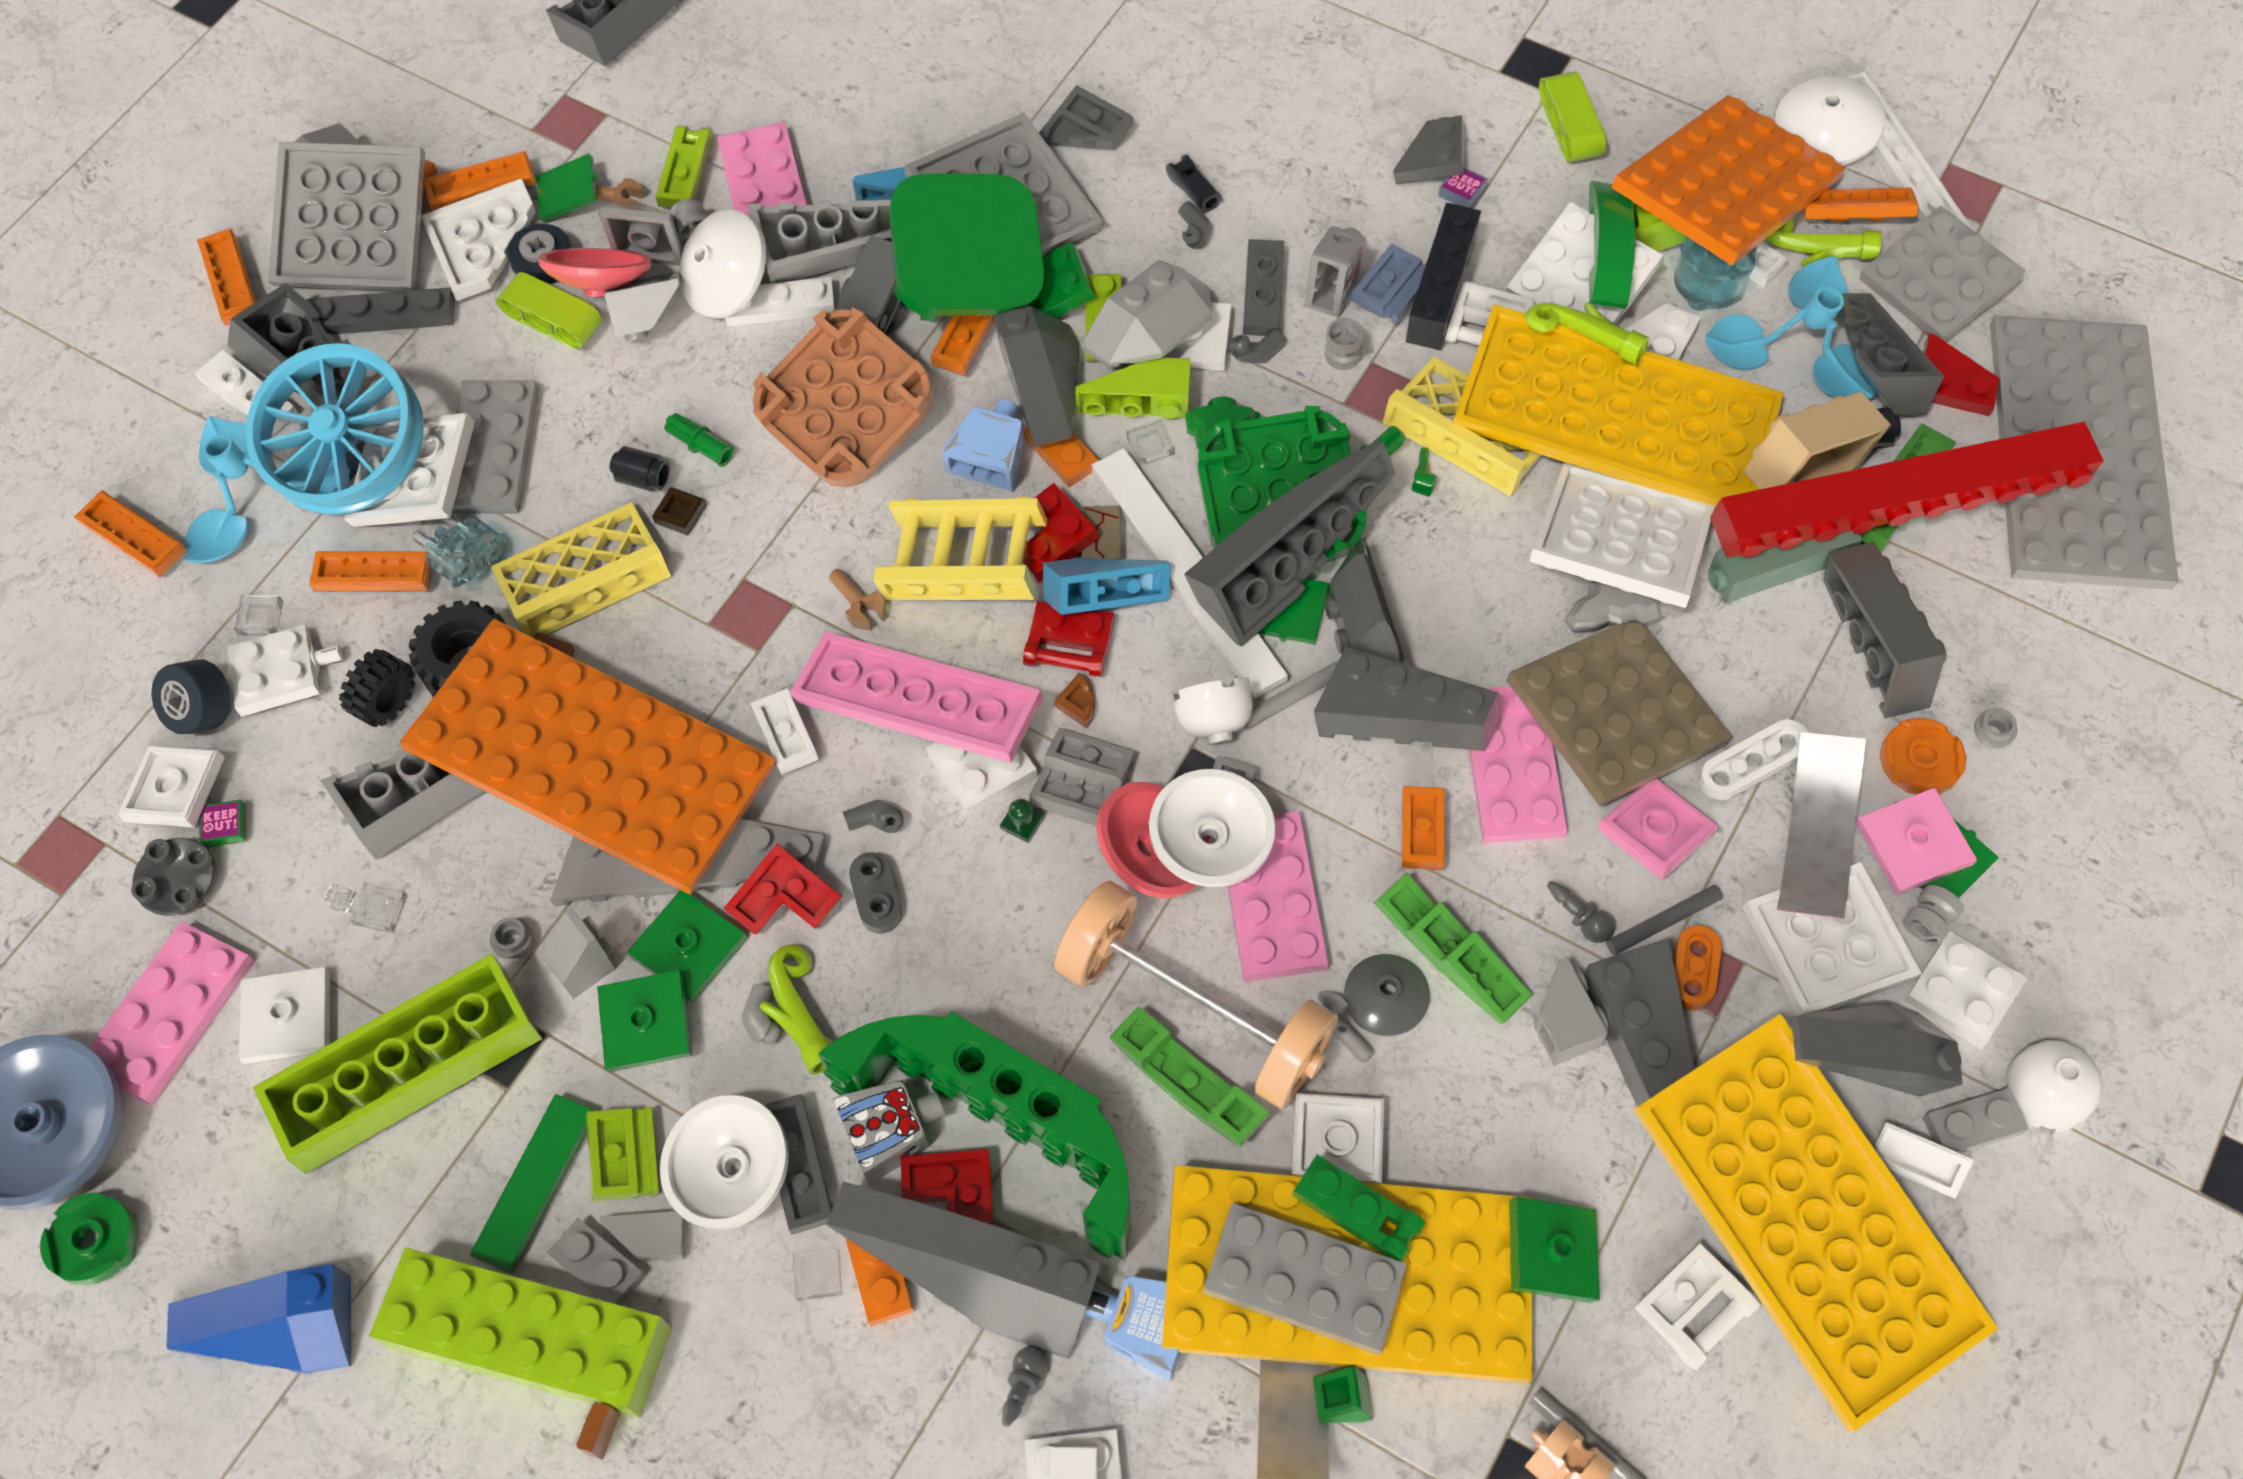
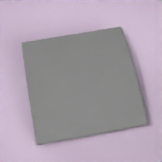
M1059 728L1045 754L1044 767L1030 793L1029 802L1034 807L1097 826V817L1103 802L1112 792L1125 784L1135 751Z

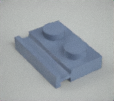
M1391 243L1352 291L1351 301L1380 317L1385 315L1391 318V323L1396 325L1414 303L1426 265L1422 263V259Z

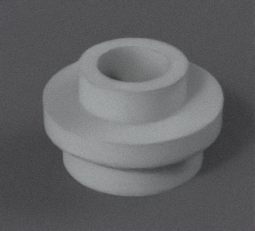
M2002 708L1983 711L1974 723V731L1977 738L1989 747H2006L2017 736L2018 728L2015 717L2009 711ZM1989 726L1996 727L2000 733L1993 731Z
M519 918L500 920L495 924L490 935L492 949L498 956L505 959H515L524 955L533 942V932L530 926ZM519 935L516 942L510 945L506 944L510 936Z

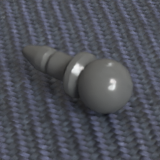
M1554 881L1548 882V889L1558 903H1562L1569 913L1575 915L1572 924L1581 926L1582 934L1587 940L1593 943H1603L1612 937L1615 931V922L1609 913L1596 909L1592 901L1584 906V902L1575 894H1571L1567 887Z
M1025 1347L1018 1351L1013 1359V1371L1007 1379L1011 1389L1002 1411V1425L1005 1427L1010 1426L1017 1419L1028 1395L1035 1394L1038 1391L1039 1382L1048 1373V1358L1037 1347Z

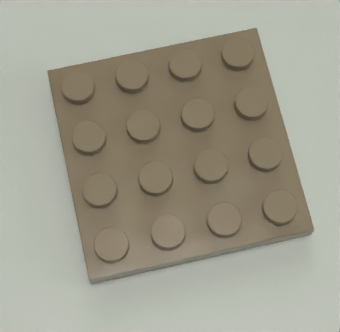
M1636 621L1622 625L1615 624L1510 672L1506 680L1600 807L1727 746L1733 738L1646 625H1641Z

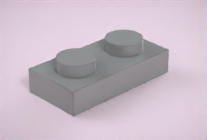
M2009 1088L1929 1112L1923 1117L1924 1123L1934 1142L1960 1153L2022 1135L2029 1129Z
M579 1218L573 1222L547 1252L602 1301L620 1306L646 1277L639 1268Z

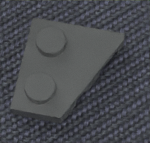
M1076 85L1040 130L1039 134L1047 145L1114 150L1134 125L1133 116Z
M1462 115L1426 121L1393 170L1396 184L1464 174V122Z

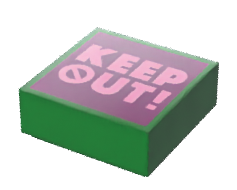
M241 799L204 805L199 816V843L209 848L245 842L246 805Z

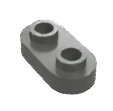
M875 852L863 853L853 860L849 868V876L859 916L864 927L870 932L877 934L888 933L898 926L902 918V909L888 860L881 854ZM868 867H875L877 869L872 875L867 876L863 874V871ZM877 904L886 905L885 910L880 913L872 911L873 907Z

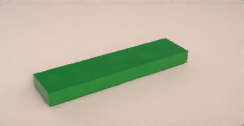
M557 1094L554 1095L469 1255L513 1275L587 1134L586 1115L587 1111H594L593 1109Z

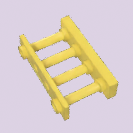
M1019 496L1015 499L919 500L908 498L906 500L889 501L888 507L899 527L902 528L895 564L891 567H876L873 580L885 600H1034L1036 584L1027 566L1022 564L1029 526L1047 525V518L1038 498ZM955 527H976L969 564L965 566H948ZM992 527H1013L1007 563L1003 566H985ZM918 528H939L932 564L928 566H911Z

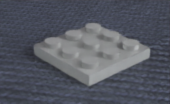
M1940 206L1863 268L1860 272L1859 280L1928 335L1929 333L1935 334L1946 342L2021 281L2026 270L1944 207Z

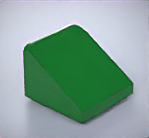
M1356 1365L1313 1376L1317 1415L1320 1423H1352L1373 1420L1368 1379Z

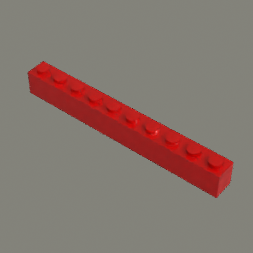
M2084 421L1721 497L1710 519L1726 558L1739 555L1748 558L1771 548L1779 547L1781 550H1786L1804 541L1816 539L1818 542H1823L1834 538L1838 534L1851 531L1854 534H1861L1883 524L1889 523L1890 526H1898L1912 518L1921 516L1935 518L1949 510L1958 508L1968 511L1986 502L1997 500L1998 503H2005L2017 498L2019 495L2028 493L2042 495L2054 488L2069 485L2070 488H2076L2088 483L2093 478L2092 474L2104 462V459Z

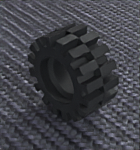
M374 649L373 654L370 652L364 654V661L358 659L354 663L356 667L354 671L349 670L345 676L349 677L348 682H342L341 689L345 692L339 694V700L342 701L340 704L342 709L369 726L378 727V724L380 726L386 725L387 719L394 720L397 717L395 712L397 710L402 711L405 708L402 703L405 699L410 700L412 694L408 691L415 687V682L412 679L416 676L415 672L412 671L413 667L383 649L382 651Z

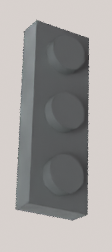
M802 1094L763 1105L779 1120L788 1141V1169L779 1192L789 1232L793 1235L826 1225L832 1208Z

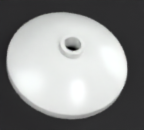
M1822 76L1804 81L1792 88L1780 101L1776 110L1775 122L1791 134L1801 136L1807 144L1820 152L1830 154L1835 158L1836 162L1846 165L1866 156L1878 144L1884 131L1885 110L1877 94L1865 84L1842 76Z
M734 209L720 210L705 218L689 236L681 256L680 278L685 299L696 312L710 318H725L741 310L755 294L765 269L766 245L761 228L752 217Z
M1201 769L1175 778L1162 789L1151 809L1149 836L1158 859L1174 875L1199 886L1223 887L1247 879L1265 863L1275 838V820L1266 797L1250 781L1225 770ZM1213 836L1217 841L1209 844L1203 840V837Z
M723 1095L707 1099L695 1105L675 1124L667 1137L662 1151L660 1177L668 1202L681 1217L707 1229H731L755 1219L774 1201L784 1183L789 1162L786 1134L776 1116L768 1108L751 1098L738 1095ZM740 1161V1171L737 1174L732 1175V1166L736 1162Z

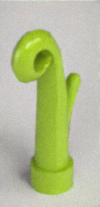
M1791 218L1784 224L1781 230H1776L1766 239L1773 245L1783 249L1813 253V255L1802 261L1801 265L1805 267L1815 261L1836 256L1837 259L1859 257V260H1874L1880 255L1882 234L1881 231L1863 230L1862 233L1845 234L1791 233L1794 226L1793 218Z
M1545 302L1533 305L1525 313L1527 325L1536 332L1551 331L1560 323L1619 354V358L1634 365L1642 358L1650 340V337L1635 330L1629 332L1619 327L1602 315L1589 302L1585 303L1584 306L1586 313L1559 304Z
M788 944L778 948L773 953L768 965L769 981L780 1009L767 1001H763L760 1004V1009L783 1027L801 1050L800 1056L809 1073L816 1075L823 1073L825 1070L818 1054L822 1049L831 1044L832 1040L825 1037L789 979L801 977L812 968L811 955L799 945ZM788 959H794L799 962V965L790 966L784 962Z

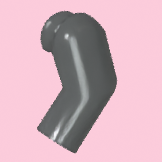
M1187 201L1178 210V214L1188 224L1187 231L1182 233V238L1188 247L1198 248L1205 244L1211 224L1191 201Z
M1273 329L1260 342H1250L1249 337L1246 335L1235 336L1230 346L1233 350L1232 355L1241 362H1263L1286 343V339L1282 332Z
M878 799L843 811L849 831L870 824L884 832L894 833L902 827L904 821L900 810Z

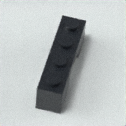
M1446 202L1409 315L1406 343L1442 351L1465 267L1469 265L1477 239L1482 210Z

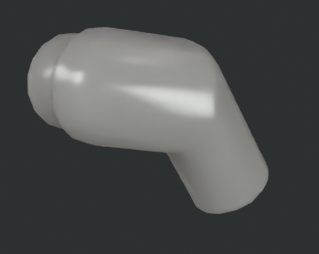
M755 983L752 986L742 1013V1023L753 1041L757 1043L762 1041L766 1045H772L779 1038L781 1029L779 1024L770 1022V1017L760 1009V1004L763 1001L770 1002L773 990L768 986Z

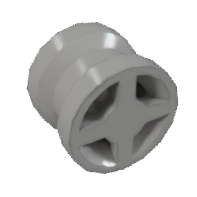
M694 199L679 201L669 211L678 238L683 244H686L693 230L707 218L704 215L705 212L701 203Z

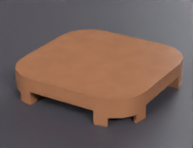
M853 307L851 310L840 309L829 313L823 310L814 316L813 320L816 322V325L767 376L760 372L753 383L755 386L753 413L766 430L820 479L832 486L840 487L860 484L870 477L924 421L932 409L934 399L932 381L919 361L909 356L871 323L864 313Z

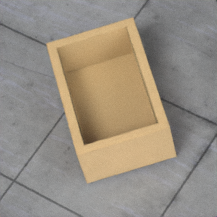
M1862 392L1846 397L1840 395L1830 402L1819 406L1812 404L1801 412L1791 415L1785 413L1779 416L1771 424V432L1765 441L1753 450V458L1744 469V472L1758 489H1764L1855 470L1859 468L1891 424Z

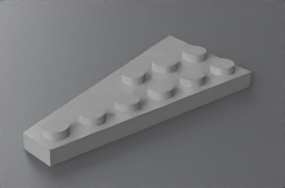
M740 819L694 891H700V887L721 885L722 888L738 887V883H745L776 843L782 845L817 874L826 844L825 836L823 834ZM573 836L554 888L551 902L554 906L569 905V901L590 899L591 902L607 901L608 897L633 895L635 898L674 894L678 893L680 889Z

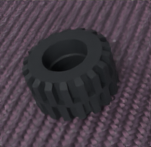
M462 600L453 601V606L447 608L443 604L437 607L439 612L436 614L428 613L423 617L425 621L423 626L417 625L413 633L416 638L410 639L409 648L412 653L409 654V658L414 667L413 669L432 697L436 695L458 666V664L449 663L459 651L473 646L493 619L506 624L499 613L496 614L492 607L487 604L481 607L478 601L470 600L468 605H464Z

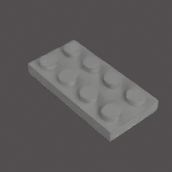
M462 380L456 414L468 413L474 419L475 424L452 513L519 514L539 387L535 380Z
M1232 1203L1203 1294L1380 1356L1407 1264Z

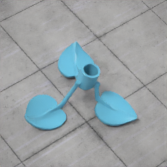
M1836 256L1815 261L1803 267L1792 277L1788 285L1789 297L1795 305L1803 309H1800L1797 315L1768 337L1762 338L1763 331L1761 326L1754 319L1741 314L1723 317L1705 335V341L1710 351L1722 363L1738 370H1754L1764 365L1768 360V351L1764 345L1772 343L1800 320H1803L1805 325L1811 329H1826L1822 347L1825 356L1819 357L1813 365V377L1819 388L1832 397L1840 395L1846 397L1858 392H1862L1868 400L1875 396L1873 388L1856 362L1852 346L1840 344L1833 350L1830 346L1833 331L1837 327V323L1833 319L1841 314L1840 310L1844 305V298L1841 293H1849L1846 282L1840 272Z
M208 416L199 447V462L204 471L214 475L219 481L227 504L226 512L222 509L206 511L192 522L186 534V554L184 557L191 563H207L222 559L238 549L246 538L249 526L248 521L242 516L234 515L236 507L226 481L227 477L237 479L243 476L248 469V465L254 468L247 450L246 424L225 421L212 416ZM314 459L299 471L292 480H289L287 484L302 491ZM333 459L330 462L318 493L338 491Z

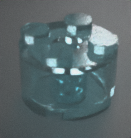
M1687 237L1682 245L1674 271V283L1678 292L1688 301V305L1697 311H1703L1707 308H1725L1741 301L1755 266L1757 248L1755 247L1732 266Z

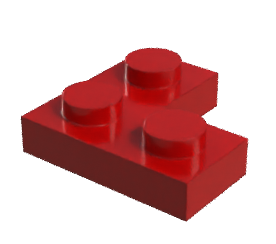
M1055 483L1034 497L1038 498L1047 518V525L1040 526L1042 531L1028 540L1025 546L1022 565L1027 566L1030 574L1038 583L1043 581V562L1072 559L1100 538L1096 528Z
M776 843L723 909L755 935L759 934L782 904H785L816 929L843 895L782 845Z
M989 1149L900 1157L902 1198L920 1203L947 1201V1211L994 1225Z

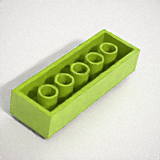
M491 953L255 1085L253 1089L286 1160L304 1174H307L540 1041L542 1037L507 972Z
M405 1247L369 1337L390 1349L591 1405L594 1402L602 1403L612 1407L617 1412L640 1418L672 1328L661 1316Z

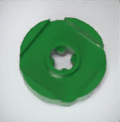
M86 1193L73 1197L63 1203L54 1212V1215L57 1217L53 1220L49 1229L44 1228L40 1239V1253L47 1269L70 1284L92 1285L110 1278L120 1268L128 1266L134 1260L136 1255L137 1224L130 1209L118 1200L106 1197L103 1194ZM92 1229L93 1232L98 1234V1239L90 1248L80 1246V1241L86 1239L87 1230Z

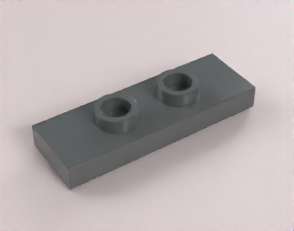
M1248 239L1243 335L1266 336L1273 329L1280 331L1284 259L1283 240Z

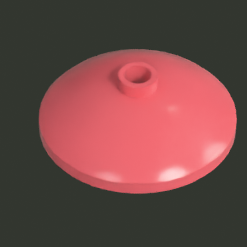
M570 248L548 251L540 254L538 257L539 266L548 275L564 285L585 290V295L592 297L605 296L606 290L625 287L645 275L651 268V258L649 256L620 249Z
M1149 782L1125 784L1117 788L1106 798L1100 807L1097 817L1098 842L1107 863L1119 878L1143 894L1157 898H1175L1188 893L1197 885L1182 880L1170 872L1158 859L1150 841L1149 819L1155 799L1164 787ZM1204 836L1203 840L1209 843L1208 836Z

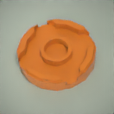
M1927 718L1906 719L1891 729L1882 742L1879 755L1882 769L1890 781L1906 793L1917 795L1935 788L1940 795L1952 789L1965 771L1967 756L1962 741L1957 735L1954 738L1947 731L1948 727L1939 721Z

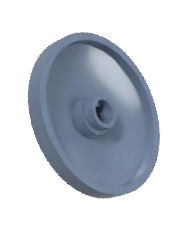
M35 1035L14 1040L0 1047L1 1209H34L66 1197L92 1177L105 1161L114 1145L122 1117V1096L119 1082L110 1065L98 1053L76 1040L59 1035Z

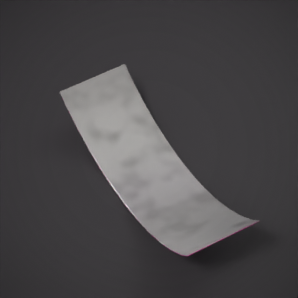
M1801 732L1790 827L1777 910L1844 919L1866 739Z
M1261 1360L1257 1479H1329V1423H1320L1318 1421L1313 1376L1330 1372V1366Z

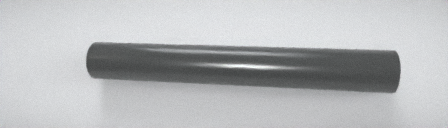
M1712 885L1606 940L1607 947L1613 955H1617L1722 900V893L1716 885Z

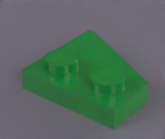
M1072 241L1042 257L1044 269L1043 288L1033 308L1058 318L1095 298L1079 251Z

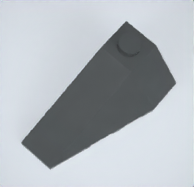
M1031 306L995 314L999 347L1034 447L1071 438L1079 349L1070 325Z

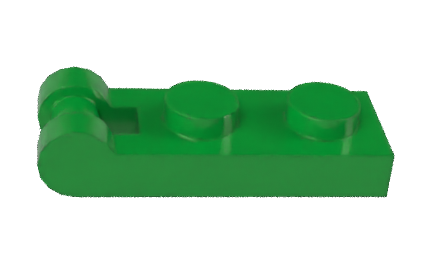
M1318 1154L1314 1157L1291 1195L1386 1257L1400 1262H1404L1410 1252L1408 1244L1412 1237L1419 1236L1425 1226V1221L1419 1215L1396 1205ZM1384 1220L1397 1227L1392 1236L1386 1235L1379 1230Z

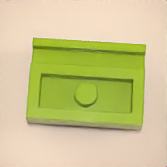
M652 1106L639 1110L624 1108L587 1111L586 1123L592 1202L637 1198V1196L641 1195L657 1196L659 1187Z

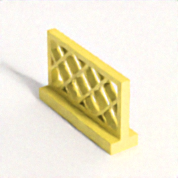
M1433 357L1402 391L1396 389L1389 397L1383 424L1388 427L1396 426L1405 437L1428 448L1431 452L1511 497L1518 489L1523 476L1542 455L1496 440L1488 441L1463 426L1453 424V420L1442 415L1456 413L1468 375ZM1433 372H1436L1448 379V383L1431 384L1430 376ZM1452 394L1455 403L1438 404L1435 395ZM1427 395L1429 404L1424 405L1411 396ZM1523 450L1525 459L1521 460L1507 451Z
M632 502L491 566L522 632L533 638L537 632L547 635L671 577L657 544L653 541ZM632 518L633 522L627 532L613 530L616 524ZM589 536L597 537L592 548L578 546L581 540ZM608 539L621 541L616 553L602 550ZM631 544L645 546L635 552L626 555ZM554 552L561 553L556 565L542 563L546 556ZM572 556L586 558L580 569L567 567ZM596 560L610 562L609 564H606L596 570L591 571ZM517 569L526 570L520 581L509 580L504 577V575ZM537 572L550 574L544 586L531 584ZM561 576L575 578L555 588ZM525 593L539 595L519 605Z

